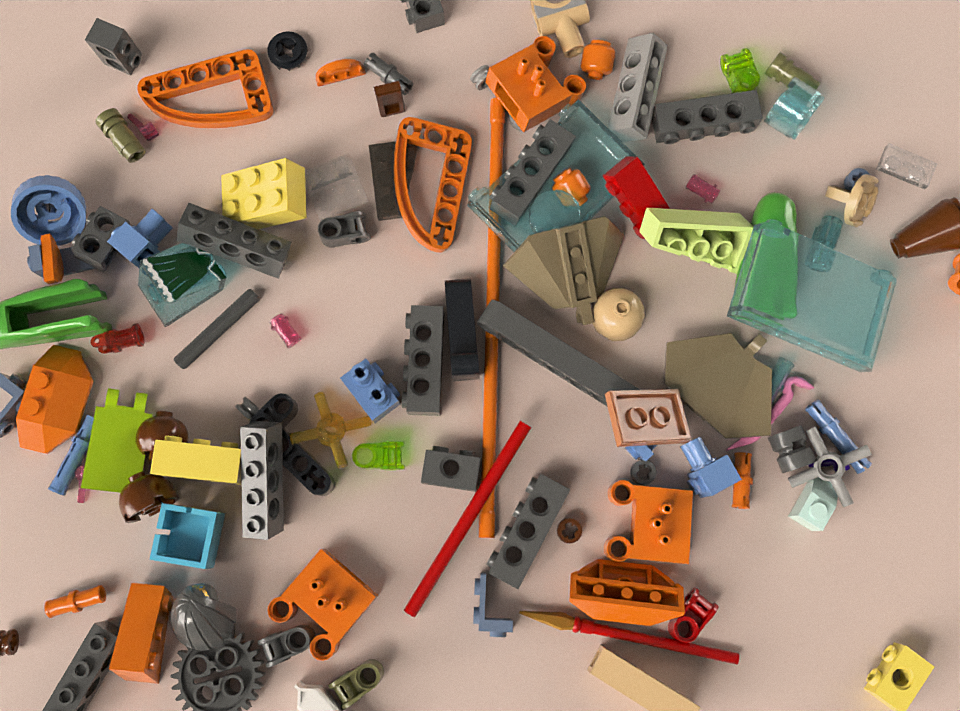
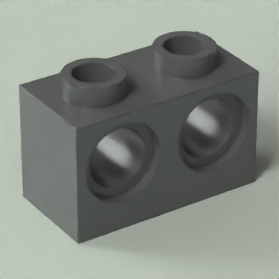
M401 0V3L406 2L408 9L405 10L409 25L414 24L416 33L445 25L444 11L440 0ZM421 11H428L426 14H420Z
M96 18L85 41L104 65L131 75L134 69L139 66L142 53L125 29Z
M100 206L96 213L92 212L88 216L86 228L82 234L78 233L72 241L71 247L75 258L105 272L118 252L107 241L117 227L122 226L125 222L130 225L129 220ZM105 224L113 225V228L109 231L100 230ZM89 246H99L96 252L89 253L86 251Z

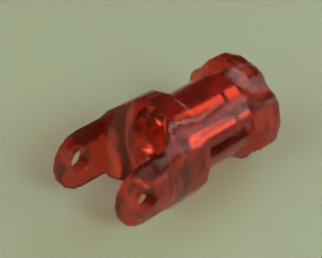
M136 323L131 328L119 331L111 329L102 334L95 335L90 343L93 347L98 348L100 353L106 354L110 352L118 353L123 348L136 345L143 347L145 339L140 325Z

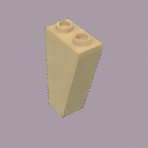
M600 645L587 669L590 674L649 711H699L701 708L685 695Z

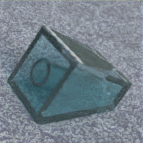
M180 243L140 260L138 287L164 327H167L224 289L227 275L222 265H217L213 259V254Z

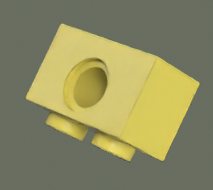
M894 642L893 645H889L882 654L883 660L879 666L868 674L867 684L864 689L891 710L906 711L934 669V666L906 645ZM898 669L900 678L894 683L892 676L894 671Z

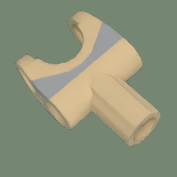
M530 0L534 23L539 35L548 36L556 33L564 57L573 58L580 55L585 45L577 26L590 22L585 0H564L560 3H550L547 0Z

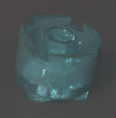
M797 77L791 80L787 91L785 90L780 95L764 120L766 124L789 139L792 138L794 140L825 99V97L821 96L822 93Z

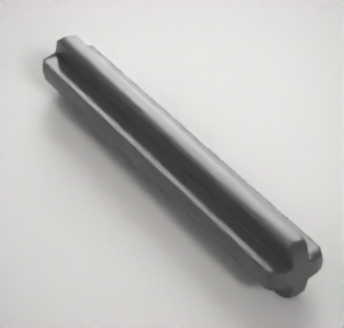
M251 289L245 291L175 356L174 362L180 368L186 369L259 301V296Z

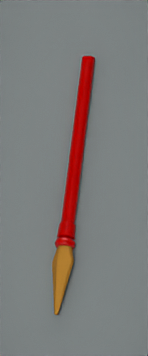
M519 611L521 615L559 630L596 634L736 665L739 662V653L595 623L585 618L581 620L580 616L572 617L563 612Z

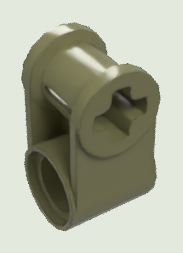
M369 659L328 685L329 689H333L341 701L342 710L350 707L379 684L384 676L383 665L375 659ZM364 668H372L376 673V680H366L363 675Z

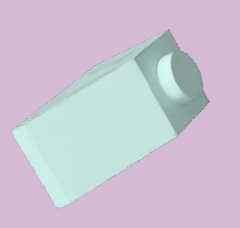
M819 477L808 481L788 517L811 531H823L837 506L838 496L831 482L824 481Z

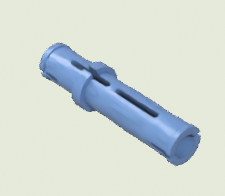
M819 399L812 402L811 406L808 405L805 408V411L819 425V431L828 436L842 455L858 448L840 427V421L837 417L833 418ZM863 458L850 465L857 474L865 471L863 467L869 468L872 463L867 458Z
M86 415L77 435L72 437L71 441L73 443L48 490L63 496L66 495L87 454L94 417Z

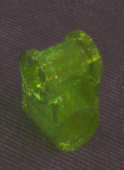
M744 48L741 52L733 55L723 54L721 56V70L727 79L732 93L757 89L760 83V75L748 48Z
M389 441L359 444L353 450V462L363 470H405V465L402 464V447L405 446V442ZM363 450H369L373 454L372 460L368 464H361L358 461V455ZM392 450H393V454H394V461H393V462H392V455H391V451H392Z

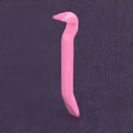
M788 377L782 385V396L771 408V425L792 401L794 396L791 390L792 384L808 390L814 389V386L802 377ZM761 436L740 438L729 446L726 451L752 444L759 440Z

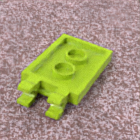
M108 388L105 407L96 406L81 488L121 493L122 489L130 483L128 479L131 476L143 472L146 455H143L137 447L136 433L141 423L153 416V414L145 413L148 394L136 392L134 407L117 405L120 391Z

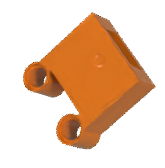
M547 36L536 38L532 45L489 67L485 80L486 84L523 133L566 108L576 107L586 89L584 79L578 75L567 76L561 86L547 68L556 49L555 42Z
M619 480L611 484L607 492L611 503L623 506L632 502L630 542L622 536L608 538L603 547L606 557L617 562L630 558L689 564L693 491L638 486L626 480ZM617 486H624L628 491V496L624 501L618 500L615 496ZM615 541H620L624 546V552L619 557L614 556L611 552V545Z
M320 549L285 592L269 603L267 611L271 620L282 623L292 619L296 615L299 606L327 631L317 635L310 643L312 656L317 660L324 661L337 652L339 642L379 595L328 550ZM280 601L286 602L289 606V612L286 616H281L277 611V605ZM320 639H327L331 643V651L329 653L320 651L318 647Z

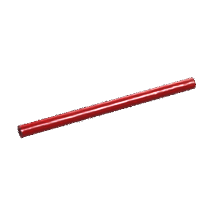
M521 420L404 608V611L410 616L416 617L531 430L532 427Z

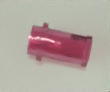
M696 174L691 177L685 187L687 190L689 189L705 199V203L710 202L711 204H713L721 191L717 188L716 184L712 186Z
M281 313L269 322L271 324L270 329L278 333L287 348H291L301 340V336L297 334L288 322L289 317Z

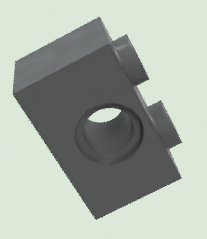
M433 446L432 450H426L421 477L422 484L476 492L480 458L475 457L476 452L460 450L459 454L448 453L449 448ZM449 461H455L459 464V471L453 476H449L444 472V466Z

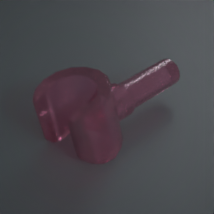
M128 114L127 118L137 126L147 141L159 135L151 122L143 125L133 114Z
M85 465L79 466L75 470V477L79 481L77 503H84L86 489L81 488Z

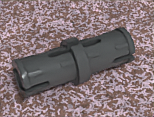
M375 53L369 54V57L372 59L366 58L364 66L381 77L380 80L385 84L399 81L402 94H408L406 88L411 90L413 81L399 73L393 64H387L376 56Z

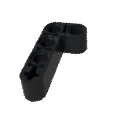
M471 278L444 280L453 382L480 379Z
M276 394L251 418L250 423L264 420L282 423V439L287 438L289 441L288 449L283 452V465L312 494L318 496L329 495L335 487L332 475L284 428L297 415L298 404L287 394ZM283 401H289V410L284 414H280L278 412L279 404ZM301 457H306L308 466L304 471L299 472L296 469V462ZM314 474L318 478H326L324 481L326 487L324 489H316L318 486L317 481L309 476Z

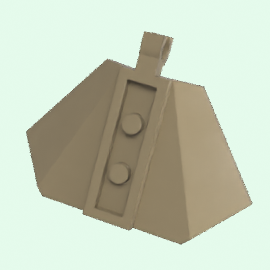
M605 216L531 234L505 262L503 267L553 309L577 307V323L588 325L594 323L590 303L597 302V298L606 288L624 234Z
M731 333L666 343L665 385L670 389H678L684 404L703 421H707L725 439L771 435L772 369L753 357L767 342L762 335L758 334L745 349Z

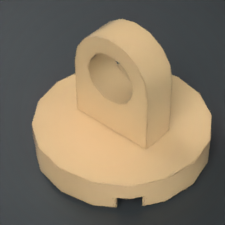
M865 174L858 179L851 191L829 185L825 196L846 203L844 221L847 225L858 227L864 223L861 221L863 216L868 217L875 205L878 187L874 185L879 183L875 176Z

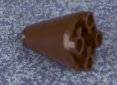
M953 197L940 201L898 232L895 238L890 239V245L898 259L902 257L911 258L960 250V203L958 199Z

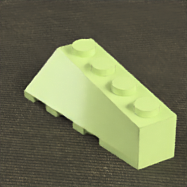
M646 208L639 232L654 248L679 256L682 254L690 257L691 260L710 263L713 267L720 269L722 267L737 274L755 227L740 213Z

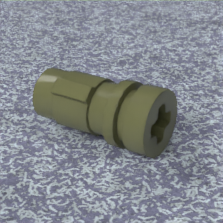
M780 52L764 74L770 78H776L775 82H782L794 93L808 100L817 90L820 82L802 68L794 65L792 59L788 61L786 59L787 56Z
M116 108L107 109L96 118L97 126L107 138L112 140L113 146L129 163L136 162L145 155L146 151L140 144L141 142L127 127L128 123Z

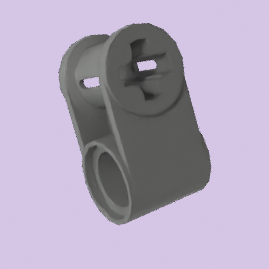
M356 211L345 215L327 217L320 221L318 233L322 243L329 248L369 241L370 234L366 231L364 221L366 213ZM328 229L337 230V233L332 237L324 235Z
M302 624L284 632L280 631L257 642L263 647L268 661L266 667L269 668L310 648V643L316 635L312 627ZM297 631L302 632L306 636L304 646L298 645L295 641Z

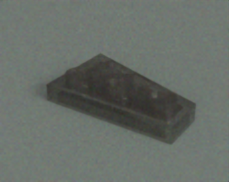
M396 141L368 145L378 221L402 218L394 183V151ZM411 144L406 146L405 167L408 195L415 168V159L419 146Z

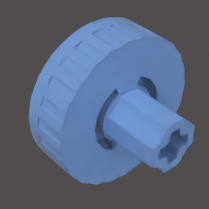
M50 175L36 176L27 179L16 189L12 198L11 220L18 233L32 243L41 245V235L50 233L55 239L57 246L65 245L73 241L78 233L81 234L85 227V199L80 190L65 179ZM63 211H64L63 217H61L59 220H57V221H48V220H54V219L59 218V217L62 215Z

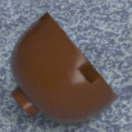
M139 472L128 479L130 483L122 489L119 495V508L125 523H134L141 521L139 515L148 514L151 517L160 512L162 503L174 504L176 502L175 499H179V496L172 483L164 476L146 475L145 472Z

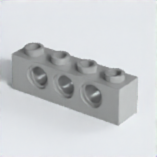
M654 33L628 39L607 132L622 143L647 139L668 46Z

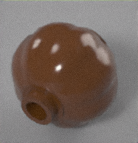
M158 411L156 416L148 418L141 423L136 433V444L143 455H148L149 461L152 462L155 440H164L165 436L182 437V443H188V431L183 422L173 418L172 412Z

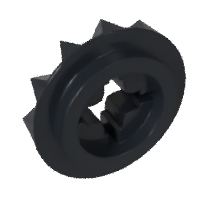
M290 31L275 35L270 40L267 48L271 63L277 66L279 70L283 68L288 71L294 67L300 68V64L306 61L308 52L307 44L303 37ZM283 45L292 50L293 57L284 53Z

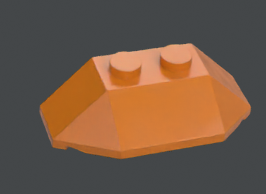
M52 345L33 365L16 416L21 448L48 454L54 448L77 434L94 382L80 351Z
M597 559L570 575L569 602L596 620L652 626L683 616L685 613L684 587L678 583L675 584L667 575L652 565Z

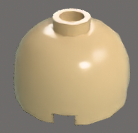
M612 288L603 292L597 298V302L594 303L592 308L594 319L592 324L595 330L611 341H625L632 338L641 329L645 319L644 305L640 297L633 291L625 288Z

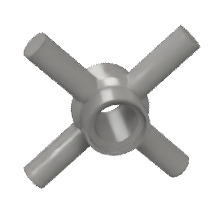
M816 426L806 430L818 456L816 457V462H814V467L788 478L792 488L819 477L824 481L831 482L843 507L853 504L854 502L841 477L845 472L846 465L872 455L868 446H862L840 456L835 452L827 450ZM825 459L835 460L838 464L837 471L833 474L824 473L821 469L822 461Z

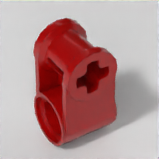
M696 587L684 598V615L671 619L668 623V632L675 640L686 643L694 641L719 608L715 602L711 603L700 595V590ZM686 621L689 631L685 636L681 637L677 631L680 622Z

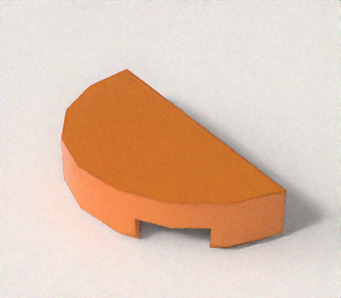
M355 59L336 60L324 65L317 71L316 82L317 86H323L362 76L366 72L364 65L360 61Z
M50 233L41 235L44 282L47 284L61 282L64 277V267L60 250Z

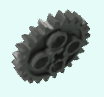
M233 629L229 637L224 639V642L216 648L210 647V650L199 651L187 647L188 651H178L177 654L182 660L175 661L172 665L178 668L179 672L171 674L170 677L178 679V684L171 688L181 692L176 697V701L182 699L186 701L182 708L183 711L190 707L193 708V711H242L241 707L245 710L252 707L248 699L256 700L259 698L254 689H261L264 686L257 679L266 674V672L258 670V666L262 665L264 660H256L255 658L259 654L260 649L254 651L250 649L254 642L253 639L244 643L245 633H240L237 637H234L235 629ZM226 649L234 653L235 659L232 664L224 660L223 654ZM199 657L203 658L207 663V668L204 672L200 671L196 666V661ZM237 666H242L243 668L240 672L230 673L222 678L216 677L198 684L194 682L195 678L208 676L216 671L222 672ZM231 678H236L240 681L241 689L239 692L231 689ZM204 686L212 689L213 697L211 700L203 696L202 690Z

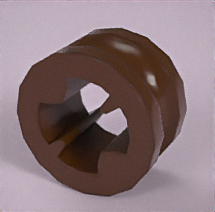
M564 519L557 526V536L564 543H575L582 536V527L575 519ZM566 523H571L570 526L575 525L577 529L573 533L574 538L568 539V535L564 537L562 534Z
M15 629L8 632L0 630V656L5 654L8 656L15 655L19 646L18 632Z

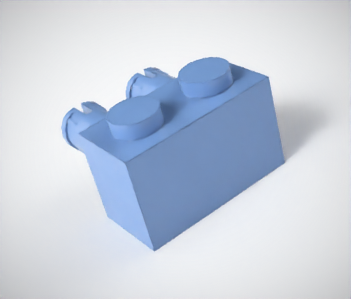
M151 209L136 226H130L125 222L122 226L117 227L107 242L149 276L152 272L147 270L150 267L144 265L143 259L148 261V257L165 256L158 250L159 246L157 245L173 227L155 210Z
M364 359L359 364L354 365L340 379L371 420L377 423L400 405L397 399L400 393L392 383L386 385L381 379L384 372L376 362L370 364L367 359Z
M701 437L680 446L692 467L690 469L691 472L687 474L689 478L687 484L694 495L698 494L700 498L713 496L742 480L729 456L724 455L712 458Z

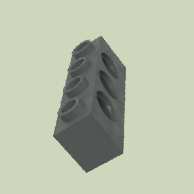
M757 90L655 104L652 114L656 143L664 142L665 144H674L683 139L697 141L711 135L724 137L732 132L739 131L741 134L750 133L758 127L763 119ZM727 113L734 114L736 118L729 117ZM702 116L710 118L712 122L704 121ZM676 120H683L686 126L679 125Z
M551 119L545 127L540 125L532 137L535 141L531 146L525 145L518 156L521 159L518 165L514 166L512 164L504 176L506 181L503 186L497 185L489 197L492 200L489 209L514 226L520 221L576 138L574 134ZM539 148L548 149L550 154L545 155L541 153ZM525 168L534 169L536 174L530 175L526 173ZM518 188L521 190L522 195H514L510 189Z
M188 203L178 223L177 241L278 279L287 260L292 243L191 203Z
M411 305V313H406L405 327L410 329V339H405L404 354L409 355L408 365L403 367V381H408L407 392L402 393V408H406L408 415L440 416L443 306ZM420 330H430L431 336L427 340L418 339L417 334ZM420 355H427L430 357V362L427 366L421 367L416 364V359ZM419 381H426L429 383V389L425 393H417L415 385Z
M256 421L240 427L243 538L269 540L284 531L282 423Z
M540 474L538 479L532 477L525 490L529 493L526 502L520 501L512 515L517 519L512 528L506 526L499 539L503 542L499 553L494 550L486 564L491 567L488 572L489 574L516 589H519L570 491L569 488L543 474ZM537 497L543 498L547 503V509L543 513H537L532 508V501ZM523 522H530L534 526V534L529 538H524L519 533V526ZM516 546L521 550V558L518 562L512 563L506 559V551L509 547Z
M107 620L93 624L42 711H85L109 671L119 627Z

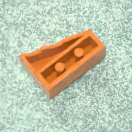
M131 583L109 670L125 681L159 684L168 616L173 605L172 593L165 586Z

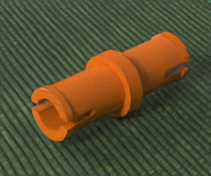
M735 452L734 467L742 480L733 484L732 508L750 509V485H753V478H751L752 454L747 453L746 455V452Z
M102 585L80 592L78 590L70 591L67 596L47 600L44 605L45 613L49 618H53L71 611L73 613L81 612L85 607L104 603L106 601V591Z

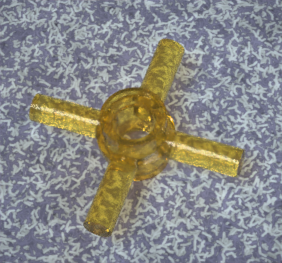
M318 392L314 395L321 419L318 421L316 428L290 433L291 444L318 438L321 444L331 447L337 468L341 469L348 466L341 444L345 432L371 426V419L369 416L344 421L339 414L331 413L325 393ZM332 427L336 432H329L325 428Z

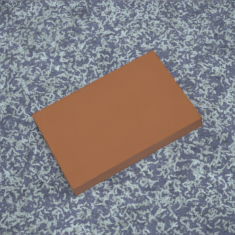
M678 389L608 391L605 394L617 447L681 444L692 440Z

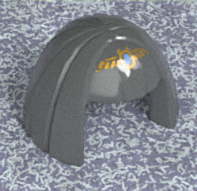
M205 583L192 584L181 591L174 600L170 615L171 626L177 639L185 646L199 651L210 650V647L216 648L221 645L224 639H227L229 634L232 633L237 619V610L229 604L218 601L217 592L211 585Z

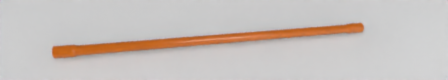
M498 98L490 100L489 197L497 185L502 187L505 108ZM489 198V208H490V205H491V202H492V200H491L490 198ZM490 209L488 218L486 307L491 300L499 301L501 217ZM485 331L481 483L496 459L498 338ZM495 488L479 513V538H495Z

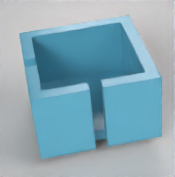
M162 503L156 528L170 530V534H155L149 560L201 569L214 568L225 513Z

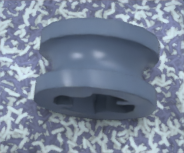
M861 168L852 170L844 179L845 189L851 191L856 182L853 179L855 177L860 178L865 174L870 175L868 171Z

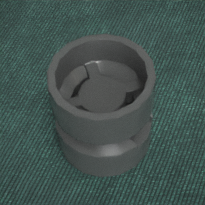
M802 425L768 437L773 452L779 453L777 462L782 473L816 462L811 447L805 445L807 437Z

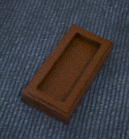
M399 81L374 87L382 118L405 112Z

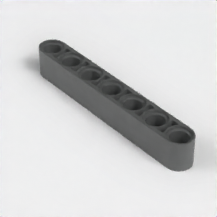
M491 300L477 321V324L491 335L607 406L605 394L608 391L640 390L499 301Z

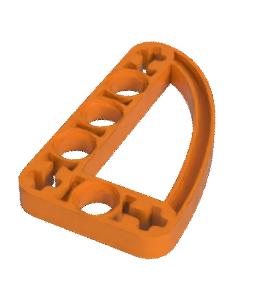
M249 49L142 78L137 85L141 99L154 114L164 120L183 126L196 128L236 127L265 121L273 114V105L261 62L257 54ZM247 59L251 60V66L246 67ZM234 62H237L239 70L236 69L233 64ZM221 65H229L230 71L227 74L221 75L218 73V68ZM204 71L206 72V77L202 81H194L193 77L196 72ZM173 78H180L182 81L181 85L177 88H170L169 82ZM240 79L248 109L228 113L198 114L174 110L162 105L159 101ZM253 80L261 82V86L257 90L248 89V85ZM161 82H162V84H163V86L165 87L166 90H162V89H161V88H162V85L160 84ZM149 86L154 87L151 94L147 92L149 91ZM256 98L261 99V102L264 105V111H258V103Z
M407 117L400 122L394 151V183L398 206L402 218L413 237L427 249L442 253L450 247L453 241L472 139L464 130L414 117ZM408 125L413 126L414 132L412 135L407 134L406 129ZM422 128H424L425 132L423 134V139H420V132ZM437 131L441 134L442 140L434 143L429 140L428 133ZM460 138L465 145L462 146L459 154H455L457 149L456 141ZM407 144L445 153L429 233L416 218L408 195L405 167ZM456 161L461 165L462 170L459 173H453L449 170L448 163ZM446 185L454 186L457 195L454 197L446 196L443 192V187ZM441 209H447L451 212L452 219L444 222L439 218L438 212ZM440 228H446L443 232V239L447 242H443L441 246L437 245L438 241L434 238H437Z

